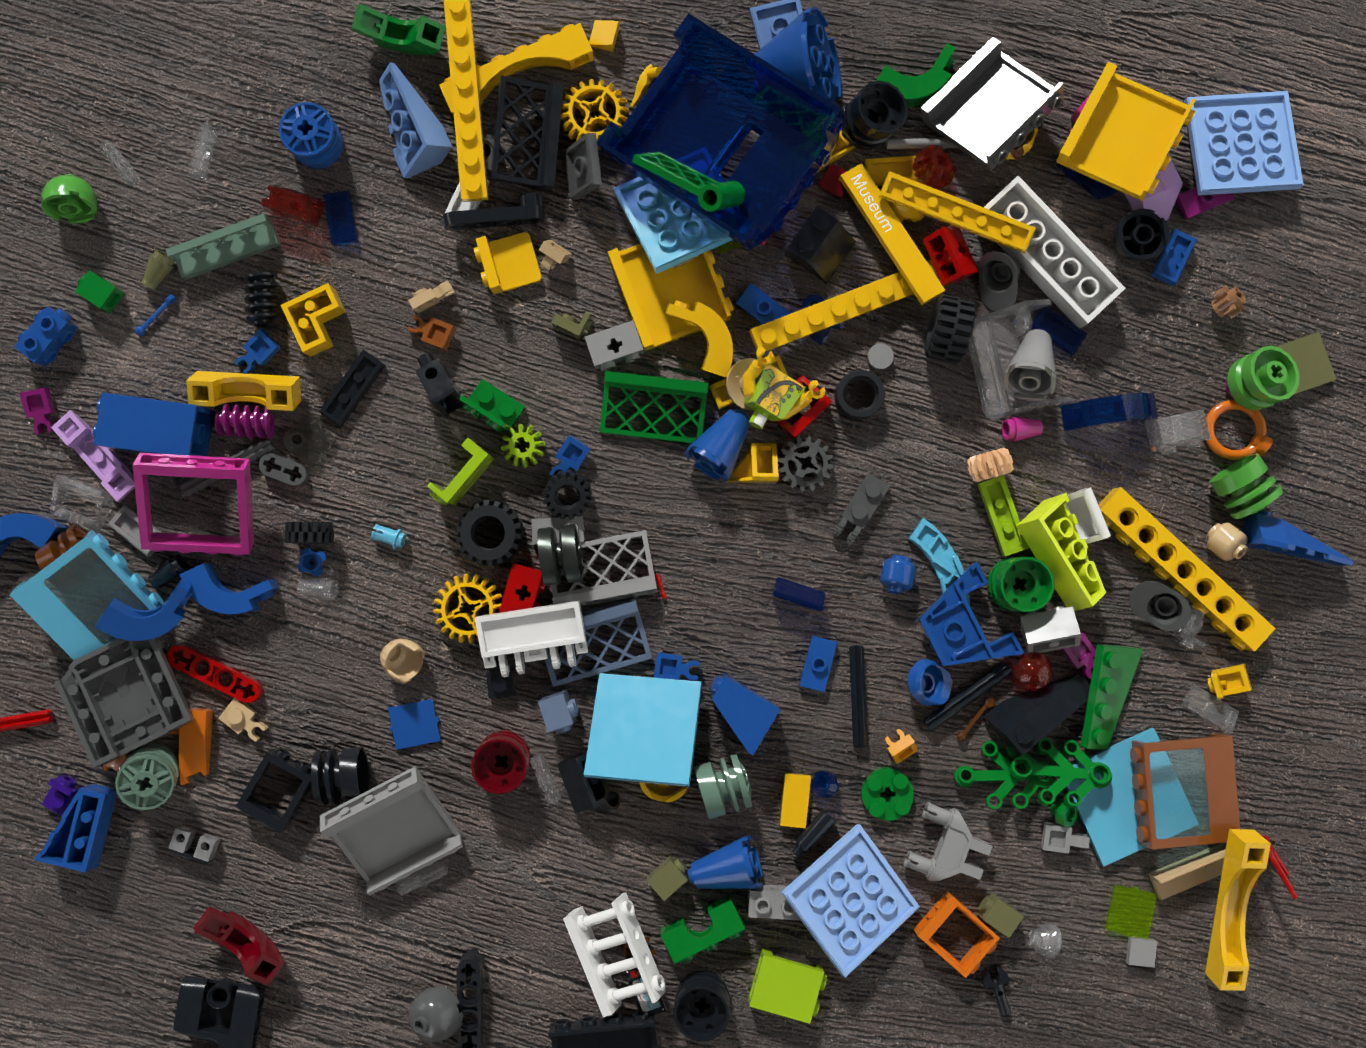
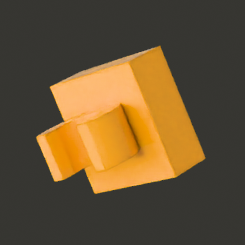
M900 729L897 730L900 737L899 741L892 742L888 736L885 738L888 745L887 749L896 764H899L918 751L912 737L909 734L905 736L904 732Z

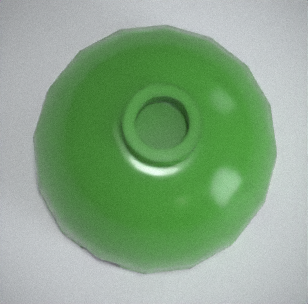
M72 174L60 175L50 179L44 186L41 194V209L47 216L57 221L62 217L69 219L68 223H85L93 220L95 212L97 213L96 193L91 185L83 179Z

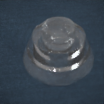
M1054 922L1037 925L1034 930L1030 931V946H1033L1035 952L1053 959L1059 954L1061 949L1060 928Z

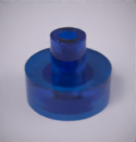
M819 771L814 776L812 791L817 797L829 799L839 790V783L833 773Z

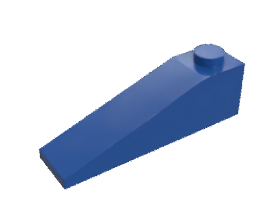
M1261 510L1256 514L1245 517L1242 532L1247 535L1248 541L1246 546L1337 566L1353 565V560L1283 519L1272 517V512Z

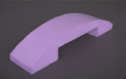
M69 410L51 427L67 446L72 447L102 480V486L117 502H120L135 488L134 476L112 449L94 445L93 429L72 410Z

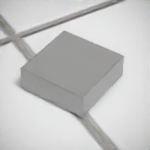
M1128 936L1126 963L1128 965L1155 968L1157 941Z

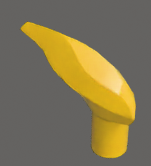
M650 64L645 68L637 82L635 95L630 104L631 108H634L642 100L653 79L663 76L662 67H653Z

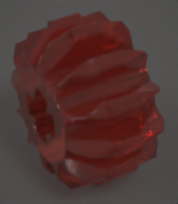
M931 145L916 155L911 167L916 171L914 176L919 178L920 183L939 190L949 185L955 177L954 173L957 171L953 165L955 160L951 159L948 156L949 152L945 153L941 146L936 148L934 145Z

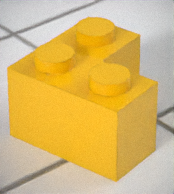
M329 283L281 305L303 353L312 357L334 346L323 323L346 313V310L336 289Z

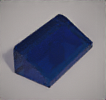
M781 577L776 578L771 593L772 596L820 612L823 611L825 593L823 591Z

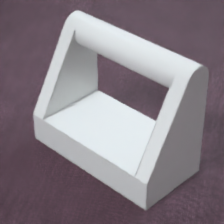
M1085 488L1068 494L1070 502L1066 504L1070 514H1075L1078 524L1075 526L1080 539L1085 538L1088 544L1110 537V532L1092 488Z

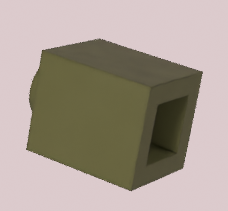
M670 855L647 875V882L660 898L665 901L688 881L686 874L688 869L679 858L674 860Z
M991 893L989 897H985L979 905L980 911L978 915L1008 938L1011 937L1024 917L1017 909L994 893Z

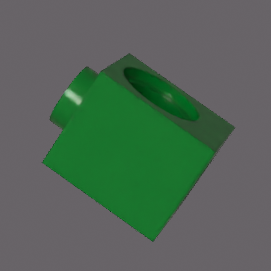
M90 270L79 279L78 287L74 291L110 314L125 294V292Z

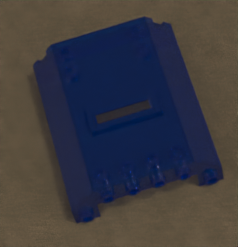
M688 13L673 34L679 48L623 126L620 128L611 121L596 144L603 153L750 251L768 239L774 231L777 232L782 227L785 215L789 210H793L797 206L801 193L805 188L808 189L813 184L816 178L815 174L820 167H824L829 162L839 132L844 125L843 112L834 103ZM753 130L759 134V137L728 180L719 175L749 132ZM661 152L718 182L738 181L745 189V199L738 207L711 212L705 211L700 206L697 195L633 163L634 155Z

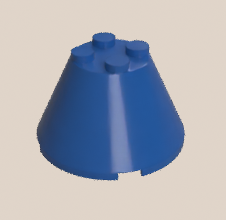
M817 7L806 9L757 53H754L752 61L755 69H757L758 80H756V90L759 95H764L770 102L824 115H833L839 110V106L835 107L836 100L841 99V72L834 38L828 39L824 28L828 26V22L820 9Z

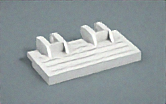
M580 600L475 617L484 667H496L495 656H498L500 672L503 677H509L510 672L506 654L514 653L516 671L521 675L525 674L524 658L525 662L547 659L546 648L550 650L554 669H560L561 665L557 646H566L567 662L570 667L576 666L573 644L576 646L577 654L588 653Z

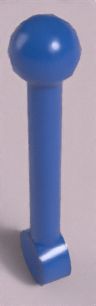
M173 294L166 297L165 302L142 326L135 328L136 335L143 336L146 333L145 329L169 305L176 301V297Z

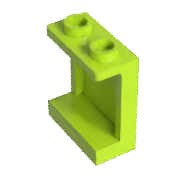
M467 438L461 446L473 456L445 489L431 482L427 486L432 490L430 496L440 504L456 506L495 460V458L470 438Z
M762 948L748 996L749 1007L810 1024L812 1016H817L820 1001L817 998L819 991H823L825 988L827 975L824 974L821 965L813 967L774 956L772 951Z

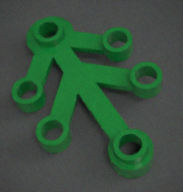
M1049 738L1040 740L1036 744V750L1041 755H1047L1057 766L1035 765L1028 758L1020 756L1015 758L1009 767L1011 775L1019 780L1026 779L1029 775L1059 778L1048 789H1043L1038 794V801L1043 806H1050L1055 801L1056 796L1074 779L1085 781L1076 791H1070L1064 796V803L1069 808L1078 807L1082 802V798L1093 788H1105L1112 781L1110 768L1101 762L1094 763L1074 740L1066 741L1062 745V752L1067 757H1074L1083 768H1075L1054 747L1053 742ZM1041 743H1046L1049 750H1044L1041 747ZM1067 745L1073 746L1074 752L1068 751ZM1016 766H1021L1024 773H1018ZM1094 772H1098L1101 775L1102 779H1096L1094 777ZM1044 793L1050 796V801H1045L1043 799ZM1069 796H1074L1077 803H1071Z
M987 741L982 744L980 750L984 757L990 758L1002 770L974 771L971 767L964 765L957 768L953 773L955 784L962 788L969 787L974 781H1004L994 793L988 795L985 799V805L990 810L1000 808L1004 797L1019 781L1030 780L1021 793H1017L1011 798L1012 806L1015 809L1021 810L1027 807L1029 798L1039 787L1047 788L1056 779V777L1043 779L1040 776L1032 775L1023 780L1014 778L1009 769L1011 762L998 751V747L993 741ZM986 745L992 746V754L985 751ZM1007 746L1006 751L1008 755L1011 757H1016V755ZM1027 753L1022 755V757L1028 758L1032 764L1052 766L1044 761L1036 762ZM1016 768V771L1018 773H1024V770H1019ZM963 771L969 773V780L962 779L961 773ZM991 797L997 799V806L990 804L989 800ZM1016 797L1023 798V806L1017 805Z

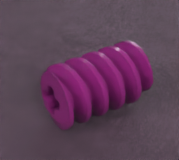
M224 404L223 410L218 411L216 414L215 430L218 436L226 434L228 437H234L235 435L245 437L247 435L249 438L257 436L260 439L266 437L273 439L275 432L274 415L267 408L262 413L260 406H255L254 412L251 413L249 405H245L243 412H241L239 405H235L233 412H231L229 404Z

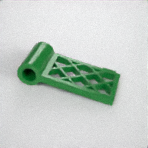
M661 152L634 155L633 163L697 195L699 204L705 211L711 212L738 207L745 199V189L738 181L718 182Z

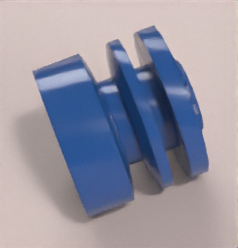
M310 102L294 104L285 111L280 119L279 134L281 141L301 164L308 168L322 169L329 167L339 159L344 146L343 134L323 107Z

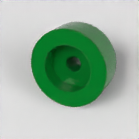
M1062 799L1057 805H1051L1050 814L1055 815V821L1058 825L1071 827L1077 819L1078 807L1069 808L1065 805L1064 799Z

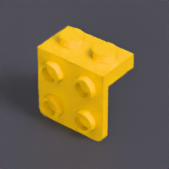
M523 232L491 242L488 241L486 236L476 238L478 247L474 248L477 262H482L485 270L481 272L482 281L485 288L489 287L494 295L541 281L542 276L529 233Z

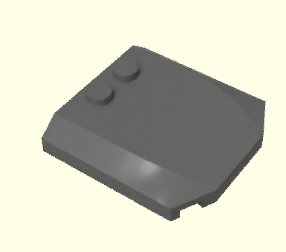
M157 637L143 641L117 639L75 659L68 667L69 670L63 678L58 679L55 683L92 768L110 763L195 720Z

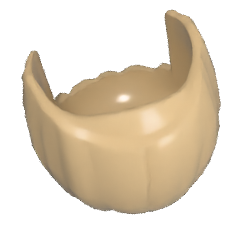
M395 639L384 646L380 653V661L383 670L390 678L404 684L408 683L422 668L425 652L417 643L411 640Z

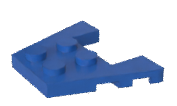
M978 562L971 564L918 618L941 666L1012 655L1016 656L1024 653L1014 632H1009L988 643L965 595L988 583Z

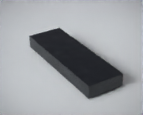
M363 349L319 413L342 428L386 365Z

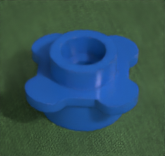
M304 548L301 551L302 556L297 566L299 572H310L314 576H320L323 573V562L327 559L326 554L322 551L317 553L313 552L310 548ZM310 560H314L313 565L310 564Z

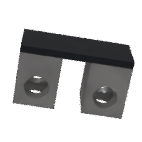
M184 825L175 828L168 851L205 864L214 860L221 838L206 833L200 837L196 850L192 851L190 847L196 830Z

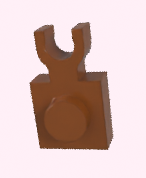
M413 315L412 318L419 322V326L416 329L408 327L407 330L414 335H422L421 341L423 343L447 351L457 328L433 317L430 318L427 324L422 318Z

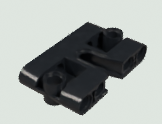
M186 975L182 980L179 990L173 1030L198 1040L215 1042L218 1048H256L265 997V986L237 983L231 978L216 980ZM218 989H224L227 993V998L221 997Z

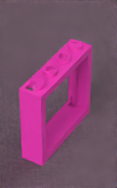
M139 453L133 463L141 549L154 552L166 550L178 551L180 553H229L236 556L250 553L254 544L250 459ZM148 475L237 480L240 537L153 532Z

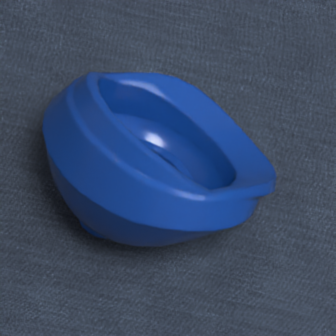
M922 659L911 668L907 684L911 695L921 704L927 706L943 705L949 698L952 679L949 672L938 663L930 659Z

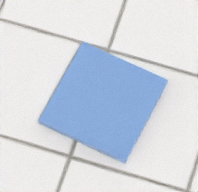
M1288 91L1198 96L1185 99L1184 103L1187 105L1190 104L1192 98L1196 99L1192 110L1196 112L1188 125L1198 196L1300 189L1304 185Z
M856 824L781 892L841 976L845 978L920 908L859 824Z

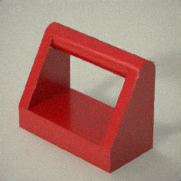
M801 375L796 381L809 390L810 381ZM817 387L813 389L814 392H818L820 390ZM826 394L822 398L817 399L818 402L793 426L785 420L775 422L792 439H795L832 401Z

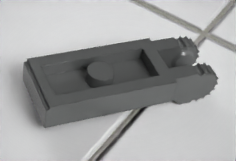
M868 472L841 514L842 518L832 532V535L838 537L844 530L847 521H849L855 527L848 535L845 543L851 546L860 531L865 528L890 485Z

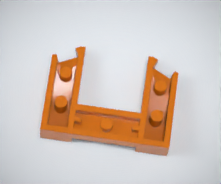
M190 708L195 720L169 733L179 735L180 785L191 782L189 776L201 772L203 776L209 774L213 709ZM129 754L103 765V770L108 771L111 768L118 772Z

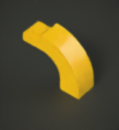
M676 300L674 305L669 303L665 314L693 323L703 332L706 338L707 350L701 370L727 378L733 360V343L730 332L722 318L710 307L700 302L695 303L693 311L689 310V304Z

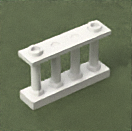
M626 892L622 893L611 903L613 907L611 909L588 916L582 906L572 910L563 918L603 1017L612 1015L622 1004V999L648 992L651 1002L655 1003L666 992L664 978L659 974L636 918L634 905L629 900ZM617 918L623 933L597 940L591 926ZM628 943L633 955L632 958L609 965L605 962L602 950ZM638 968L643 982L621 989L615 987L611 975Z

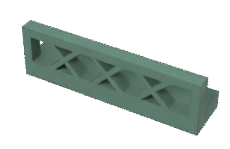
M263 213L165 250L168 257L176 261L181 278L187 280L280 246L281 243L273 221Z

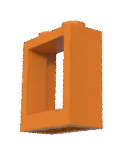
M948 890L913 929L919 938L965 978L978 970L981 965L980 961L986 954H991L996 949L997 941L1000 939L989 926ZM956 908L984 932L960 961L932 938V935Z

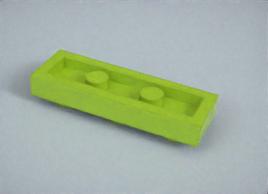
M1004 475L977 484L1002 556L1005 557L1028 549V544L1016 526L1020 523Z

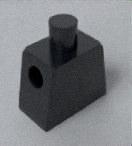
M431 353L419 356L417 361L421 368L417 369L416 374L432 404L444 417L462 408L464 403L459 400L462 394L447 368L439 359L434 360Z

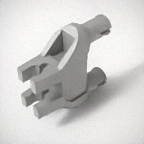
M927 802L925 808L928 811L923 810L922 818L943 825L942 834L933 857L928 859L908 851L906 854L908 859L904 860L903 866L925 874L924 876L929 881L943 880L959 873L980 880L984 870L980 866L966 861L969 849L989 856L993 846L971 835L962 815L957 809L946 810Z

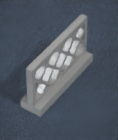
M646 530L580 542L582 549L589 548L595 552L587 565L585 563L582 564L584 567L583 577L588 570L599 577L595 586L586 587L580 582H574L569 591L558 593L557 585H551L553 604L580 600L581 607L658 593ZM642 538L644 547L638 555L626 548L632 539ZM613 543L620 548L613 560L601 553L606 544ZM623 551L635 558L628 570L616 563ZM644 552H645L646 560H647V561H645L644 559L641 558L642 555L644 554ZM598 556L610 563L602 575L591 568ZM640 561L648 566L649 576L638 578L631 571L637 562ZM613 565L625 573L619 582L613 583L605 578ZM563 568L561 570V577L564 575ZM628 575L633 578L630 580H626ZM603 580L608 583L600 585ZM577 585H579L581 588H583V589H577V590H575V588L577 587Z

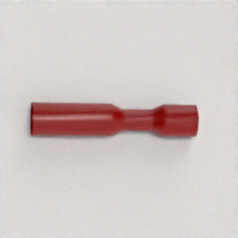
M655 574L661 591L662 599L667 598L660 574Z

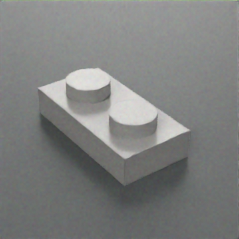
M575 516L571 520H569V517H565V519H560V517L531 519L532 544L538 545L537 530L552 527L555 530L559 543V530L561 526L570 524L576 525L580 542H585L583 516Z

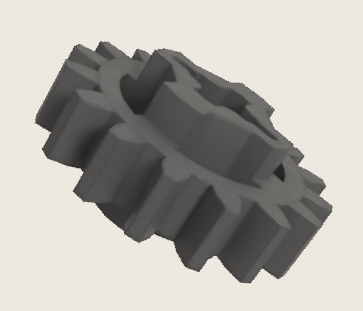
M799 436L796 438L795 445L791 441L787 442L789 450L781 449L780 453L784 455V458H779L778 463L783 464V467L778 470V473H785L786 476L782 481L784 483L790 480L791 489L799 485L800 492H804L805 486H808L810 491H814V484L822 487L824 483L821 479H830L831 476L826 471L834 467L828 464L833 455L825 454L829 447L824 446L821 448L819 446L820 439L812 443L811 436H807L805 442H802ZM801 447L809 448L806 453L799 454L794 452V450ZM817 453L821 457L822 467L817 464L815 457ZM805 458H808L810 460L808 464L811 468L802 470V464L799 460L803 461ZM788 461L794 465V475L789 470ZM811 474L816 476L811 481H801L805 475Z

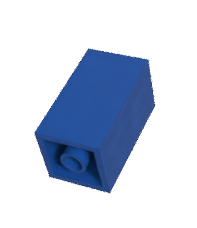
M102 392L101 399L98 400L96 407L98 413L97 425L94 426L92 433L94 445L136 453L208 456L214 411L192 404Z

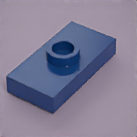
M1175 228L1171 230L1169 242L1160 253L1150 276L1172 287L1175 286L1197 239Z
M752 283L735 304L761 325L791 314Z
M811 636L799 686L825 692L837 642Z

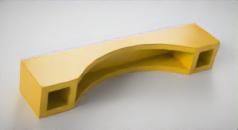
M581 23L566 25L556 34L544 35L531 45H521L508 55H498L483 66L477 65L480 107L489 93L499 84L501 76L509 77L519 71L542 66L573 70L594 61L593 50ZM448 77L439 86L454 117L451 78Z
M1229 829L1205 970V974L1219 990L1245 991L1249 971L1245 940L1247 905L1256 880L1267 869L1271 843L1252 829Z

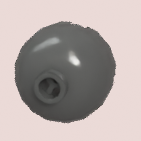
M439 985L428 987L416 996L411 1003L408 1018L409 1024L418 1038L425 1042L438 1043L451 1037L458 1031L462 1024L463 1013H459L457 997L449 989Z

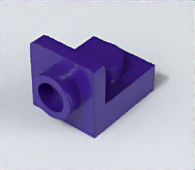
M62 775L52 778L48 783L51 788L41 805L62 816L78 790L82 787L77 785V781L70 776Z

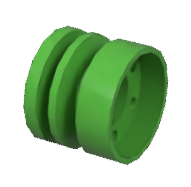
M1259 453L1237 461L1216 474L1209 481L1218 497L1232 494L1224 503L1226 509L1233 508L1229 513L1234 520L1263 510L1283 493L1280 485L1272 486L1276 482L1274 476L1260 479L1268 470V467Z

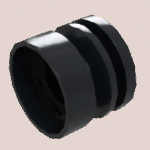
M878 80L868 83L844 107L840 115V127L843 135L850 144L858 149L869 151L879 148L904 125L908 111L906 100L899 89L889 82Z
M363 747L345 748L342 750L340 758L335 749L328 750L327 753L325 750L315 751L311 763V786L314 800L318 806H326L329 802L331 805H337L340 802L341 795L344 802H347L369 790V765Z
M695 971L686 975L679 983L673 1013L674 1022L678 1030L685 1037L697 1042L710 1041L718 1037L726 1029L729 1020L730 995L725 981L715 973ZM700 998H705V1004L700 1003Z

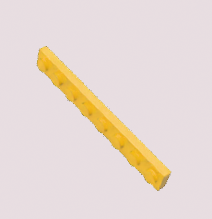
M444 0L462 202L489 200L471 0Z
M932 260L927 261L930 268L940 281L938 274L935 270V267L932 263ZM898 272L752 328L749 332L756 350L763 347L765 352L912 296L914 293L901 273Z

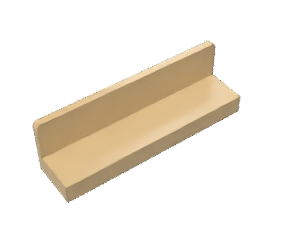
M1227 842L1217 844L1148 873L1158 898L1163 900L1222 875Z

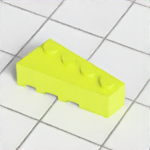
M1067 493L1042 501L1016 526L1036 559L1043 561L1050 568L1054 577V588L1065 606H1073L1074 611L1093 607L1106 594L1094 561H1089L1087 557V543L1085 538L1080 539L1075 526L1078 524L1075 514H1070L1066 504L1070 500Z

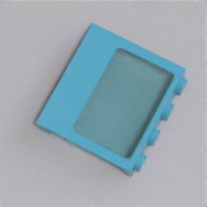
M93 530L88 532L80 542L28 581H23L15 587L10 594L73 660L118 639L95 627L99 618L114 598L138 610H151L164 603L157 593H151L145 586V580L138 573H133L127 567L128 563L119 553L115 554L108 547L107 539L100 533L96 534Z

